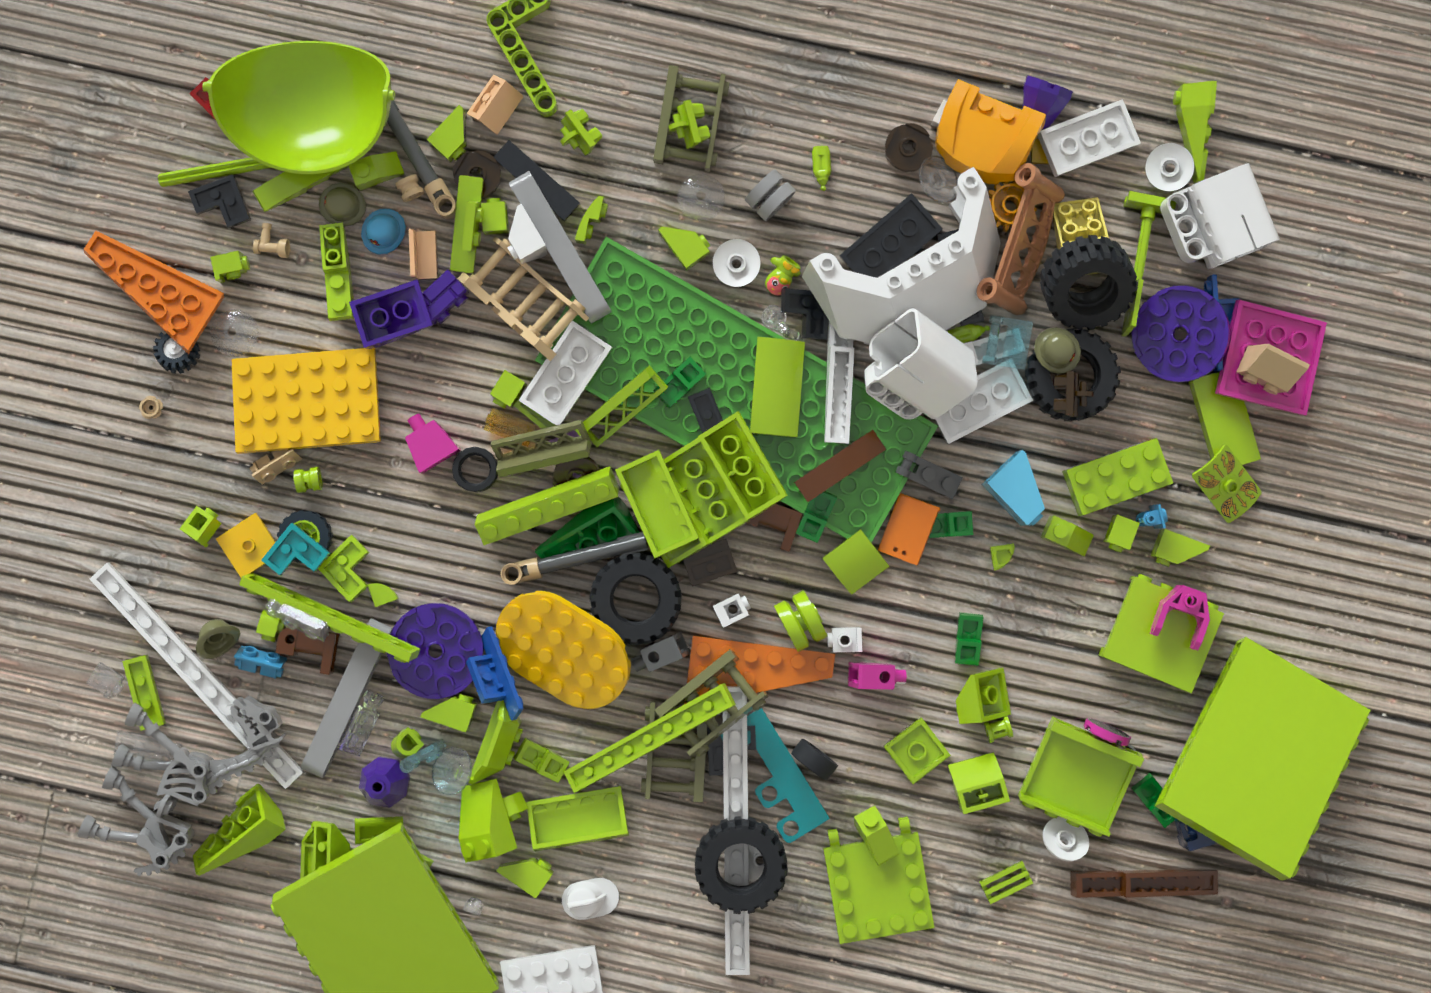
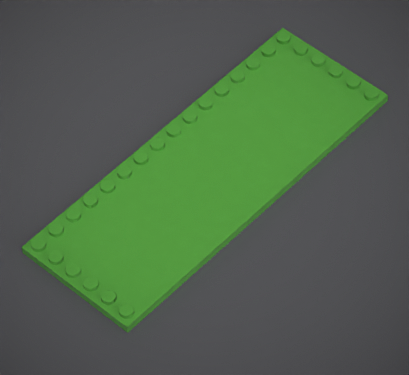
M605 237L587 270L612 312L592 324L589 320L585 321L578 315L572 320L612 347L585 390L607 402L649 365L664 381L691 356L706 375L670 409L657 397L637 413L634 418L685 446L702 434L688 396L710 388L722 419L725 420L739 411L750 430L757 337L785 338L612 239ZM574 294L570 298L571 302L576 299ZM567 306L565 307L558 321L567 313V311L570 308H568ZM567 327L552 343V350L561 338V336L563 335V333L565 332V330L567 329ZM804 349L798 437L752 435L788 494L781 502L804 514L808 503L794 482L871 430H874L886 450L825 490L837 496L825 527L846 539L861 529L872 543L908 478L895 473L897 467L901 466L904 460L902 456L905 450L921 457L938 425L920 415L914 419L900 417L868 395L865 384L853 377L849 444L824 442L827 362ZM539 352L535 361L543 365L547 358ZM652 378L645 382L644 392L654 393V389L658 385ZM630 395L627 398V407H638L640 405V395ZM644 396V401L650 396ZM912 463L909 471H913L916 466L915 463Z

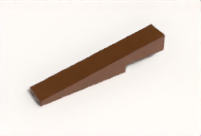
M1218 870L1070 871L1071 895L1076 898L1218 895Z

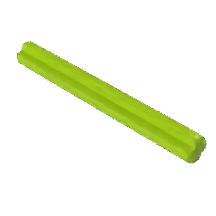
M244 158L158 174V182L161 187H167L271 167L261 164L252 158Z

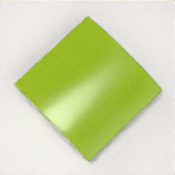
M861 529L822 558L851 595L889 567V564Z

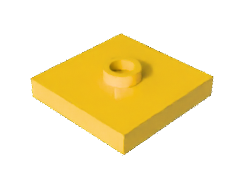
M258 513L252 514L216 538L241 578L265 565L261 560L276 542Z

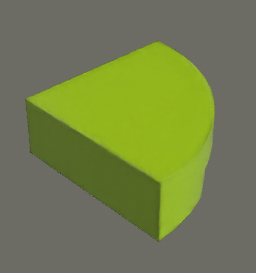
M1014 543L990 547L993 571L1003 568L1011 560L1014 554Z
M368 584L375 607L399 599L395 591L384 584Z

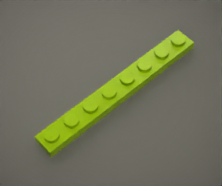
M252 572L241 578L239 585L247 588V592L254 595H262L268 598L267 600L270 603L282 604L288 607V610L292 613L304 614L314 623L326 624L336 633L350 635L352 640L358 643H367L373 646L372 648L375 651L387 652L393 655L397 661L407 663L416 659L419 655L420 648Z
M720 684L564 771V774L573 792L577 793L732 708L736 704L726 684Z

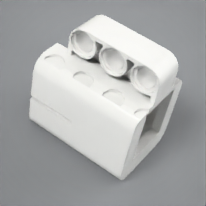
M1249 163L1173 193L1164 199L1160 206L1162 216L1180 259L1186 263H1193L1204 258L1207 270L1235 260V257L1240 258L1280 240ZM1171 200L1178 204V211H1174L1171 208ZM1180 223L1187 226V233L1181 232L1179 228ZM1189 245L1195 247L1196 256L1189 253Z
M914 308L903 313L895 319V322H891L871 339L869 352L870 357L875 362L870 364L864 371L866 393L904 419H914L922 413L931 419H936L969 397L977 387L978 379L973 350Z

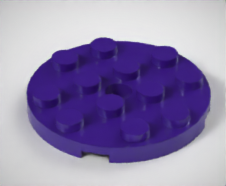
M1172 286L1158 291L1140 307L1136 327L1132 330L1133 348L1141 363L1155 376L1173 382H1189L1210 373L1224 358L1230 341L1229 320L1221 304L1207 292L1191 286ZM1179 327H1184L1188 333L1182 341H1178L1174 336L1176 329Z
M429 603L415 607L405 613L397 621L390 633L391 636L420 648L418 657L410 662L403 663L387 653L391 672L403 688L422 698L442 699L461 692L473 682L466 662L469 657L484 655V647L481 633L470 616L448 604ZM433 644H438L442 648V655L438 658L432 657L429 653V648Z

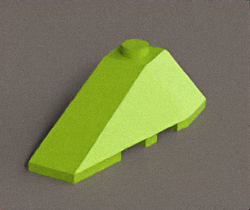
M1217 81L1182 84L1178 91L1174 92L1173 105H1176V115L1184 147L1190 152L1194 161L1193 184L1203 181L1205 177L1208 149L1204 148V144L1208 143L1209 136H1211L1212 128L1208 124L1211 113L1214 114Z
M257 783L235 803L238 807L230 816L225 815L221 820L223 823L216 834H210L195 852L193 861L196 875L205 874L270 843L286 830L282 811L260 784Z

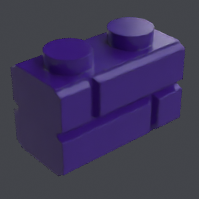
M448 269L423 292L428 312L434 325L437 322L442 324L451 315L449 311L454 306L459 308L468 300L466 295L469 291Z

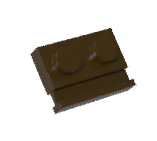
M727 539L712 543L683 560L692 587L737 572Z

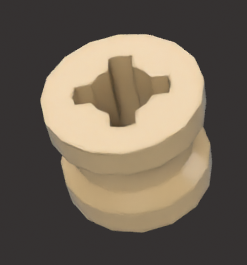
M416 174L407 176L395 184L397 189L402 192L401 198L403 202L412 201L425 193L424 189L418 184L419 178Z

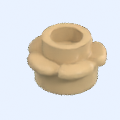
M147 396L140 402L139 409L144 418L156 419L162 413L163 403L160 399H156L155 396Z

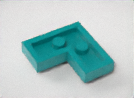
M291 523L261 561L278 575H282L295 558L316 572L330 552L297 525Z

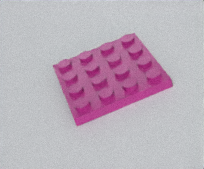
M1236 300L1230 324L1229 346L1223 358V370H1220L1215 394L1307 416L1327 322L1243 300ZM1270 344L1310 364V366L1288 392L1274 395L1263 390L1264 386L1259 383L1251 384L1243 380L1244 376L1236 372L1248 346Z

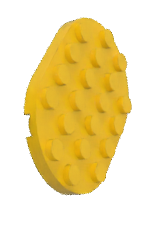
M546 591L521 594L511 600L499 615L496 624V637L499 639L502 654L506 656L507 664L520 676L562 702L583 709L599 708L614 701L626 687L630 677L631 662L628 660L625 651L626 645L621 637L607 624L563 597Z

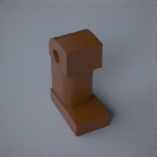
M775 504L746 524L755 527L760 524L784 532L780 549L789 552L802 513Z
M288 627L279 633L275 653L294 656L300 652L322 656L320 674L331 675L334 673L340 633L302 627ZM291 635L295 638L293 643L290 641Z

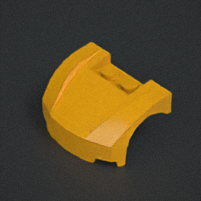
M958 79L947 100L937 128L935 138L936 150L945 159V163L950 168L961 174L974 167L984 183L997 185L999 182L1014 181L1016 171L1021 165L1026 163L1033 143L1045 125L1046 114L1026 106L1022 110L983 95L979 93V87Z

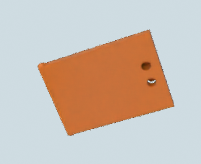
M900 493L878 551L918 566L940 507Z

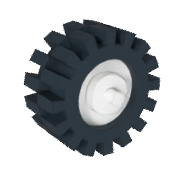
M162 332L158 334L161 338L160 340L155 339L156 346H153L155 352L153 354L166 371L170 370L174 374L178 371L181 374L184 373L183 369L186 368L189 371L191 370V364L194 366L197 364L195 359L200 358L198 342L195 343L188 354L167 333L165 335Z

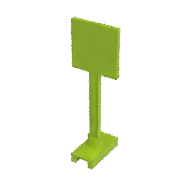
M1129 191L1128 197L1126 196L1124 199L1123 207L1141 210L1140 219L1142 222L1134 264L1138 289L1135 292L1136 297L1133 303L1129 302L1130 308L1124 316L1121 334L1123 337H1126L1136 327L1152 221L1155 220V214H1162L1160 206L1162 201L1166 199L1165 197ZM1171 200L1170 206L1173 210L1176 208V202Z

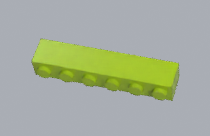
M611 466L477 514L474 525L483 545H487L618 497L619 485Z

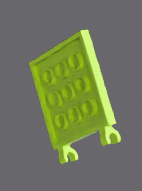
M908 817L898 818L901 835L892 836L899 855L879 866L864 841L840 845L837 829L827 830L830 847L823 848L840 944L934 928L918 832L911 833Z

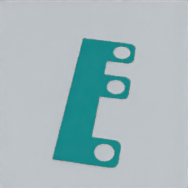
M761 708L747 716V726L755 725L756 750L773 777L759 785L755 789V793L765 808H771L787 798L795 812L777 823V829L784 841L791 843L830 818ZM747 731L748 745L751 743V731ZM767 786H773L777 790V797L773 801H766L762 797V791ZM787 821H795L798 824L799 830L794 836H788L783 831V826Z

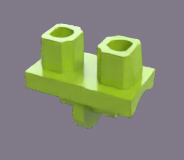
M691 100L683 101V104L677 107L678 114L673 115L674 123L670 124L668 128L670 132L677 131L678 139L684 138L686 148L689 149L710 138V132L707 125L697 127L696 119L704 117L703 104H692Z
M570 109L565 112L566 116L561 120L564 127L560 131L564 137L560 143L562 146L570 144L573 149L579 147L586 156L592 152L595 145L601 140L602 134L596 127L588 132L583 125L589 121V116L584 109L575 112Z

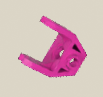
M1176 585L1159 602L1150 634L1154 636L1159 635L1166 615L1171 610L1175 609L1194 616L1197 626L1190 648L1198 651L1210 622L1207 594L1184 585ZM1188 597L1191 598L1190 604L1187 603Z

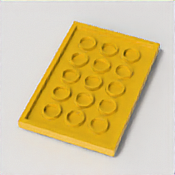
M358 348L231 359L235 452L237 454L381 442L375 348L369 350Z

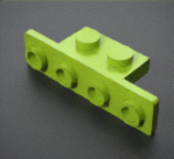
M459 176L450 263L451 271L473 273L475 269L476 249L480 245L481 232H478L479 222H482L483 219L481 201L484 179L481 177Z

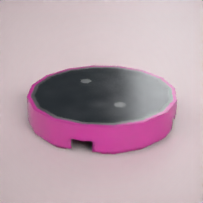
M1086 718L1083 725L1087 730L1090 728L1089 731L1092 734L1111 743H1116L1119 740L1122 741L1121 746H1128L1131 740V736L1093 718Z

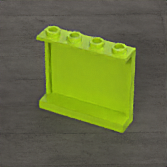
M1139 574L1138 577L1130 576L1132 581L1106 645L1101 647L1098 656L1192 693L1224 613L1218 611V605L1208 602L1210 622L1198 651L1190 648L1197 626L1194 616L1175 609L1168 612L1159 635H1151L1150 630L1159 602L1174 587L1164 583L1157 586L1151 583L1152 578ZM1188 597L1187 603L1190 604L1191 598Z
M1052 716L1018 796L1022 804L1028 808L1035 809V807L1043 809L1044 813L1052 818L1060 816L1067 819L1066 822L1074 827L1079 828L1081 825L1089 828L1088 831L1093 835L1102 837L1103 834L1110 837V826L1137 766L1141 767L1144 757L1140 752L1121 746L1118 743H1111L1089 731Z

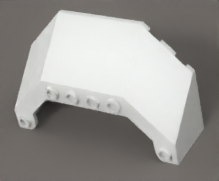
M974 167L963 172L957 180V186L952 189L953 193L956 194V200L949 204V208L960 224L958 232L880 277L875 278L844 270L837 258L829 253L820 254L809 261L802 278L839 337L848 340H858L869 345L875 334L891 322H895V319L912 308L918 310L946 331L987 306L986 302L978 298L977 286L984 278H993L1001 242L987 187Z

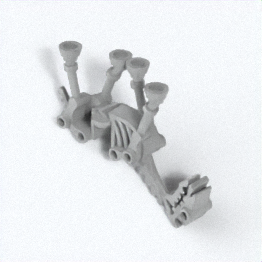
M247 696L245 699L238 697L234 700V705L230 708L231 715L246 734L249 750L232 758L214 760L211 756L204 753L189 752L185 747L179 748L159 730L160 726L157 723H152L147 713L143 711V708L139 704L134 703L126 717L125 725L132 727L143 725L146 730L144 733L148 737L151 735L173 755L175 760L144 759V756L139 755L133 757L134 754L130 752V749L121 744L114 755L111 768L104 779L102 788L109 790L116 788L120 790L122 801H127L147 819L145 826L140 833L112 831L110 827L104 826V828H100V824L96 823V819L87 815L81 824L77 837L85 839L99 837L100 841L107 842V840L133 842L145 848L149 852L153 863L135 868L134 872L138 876H141L143 872L150 876L154 870L158 874L161 872V868L168 870L170 868L169 863L177 864L179 862L178 856H186L184 849H190L193 846L190 841L195 836L194 829L191 828L192 824L168 814L174 810L178 799L198 806L210 797L211 794H216L217 789L215 786L222 787L223 779L230 781L232 774L240 777L243 770L252 772L254 765L262 766L264 764L263 758L265 756L271 757L273 755L272 747H278L280 741L286 736V733L282 735L275 734V729H278L283 723L276 708L266 706L251 696ZM240 709H244L246 715H242ZM130 765L137 771L142 769L165 770L157 792V796L164 794L165 796L154 804V810L158 808L156 814L134 795L136 794L133 788L130 790L124 778L125 776L121 775V771L116 767L122 768L123 766L129 767ZM163 824L180 830L174 836L172 843L167 836Z

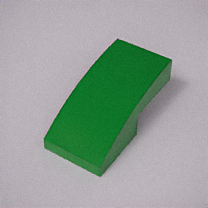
M690 356L664 380L668 388L658 397L670 409L706 373ZM657 386L654 389V392H656L660 387Z
M824 491L809 501L796 534L818 543L837 496Z
M972 511L939 513L929 538L974 535Z
M959 612L955 647L956 664L979 666L983 615Z
M1147 774L1131 788L1164 828L1176 819L1155 806L1163 788L1153 775Z

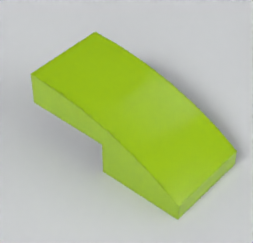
M526 737L514 756L515 761L536 770L537 773L559 783L570 763L565 758Z

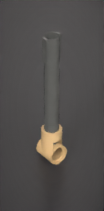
M391 100V108L387 120L388 125L424 183V191L436 212L446 220L454 219L457 202L443 179L438 178L400 115L398 106L394 100ZM446 202H451L452 209L446 213L442 212V205Z
M640 532L620 537L618 540L542 559L534 557L509 563L502 568L501 578L506 584H519L542 578L543 574L619 555H629L649 550L648 542L644 533ZM512 567H515L519 572L516 580H511L508 576V571Z

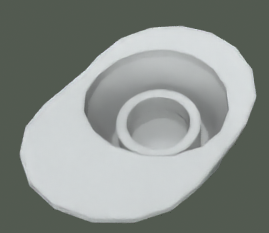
M593 878L570 884L562 895L564 911L570 917L577 920L591 919L609 914L616 908L619 901V892L616 885L605 878Z

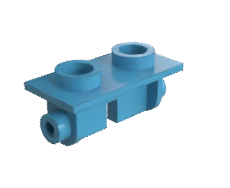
M1160 504L1149 505V511L1139 513L1136 516V522H1139V526L1166 528L1165 523L1168 522L1166 510L1164 508L1161 509Z
M241 646L234 655V658H236L234 666H238V669L256 673L257 666H260V675L274 679L282 677L284 671L282 667L287 661V657L280 656L278 653L260 651L252 646Z

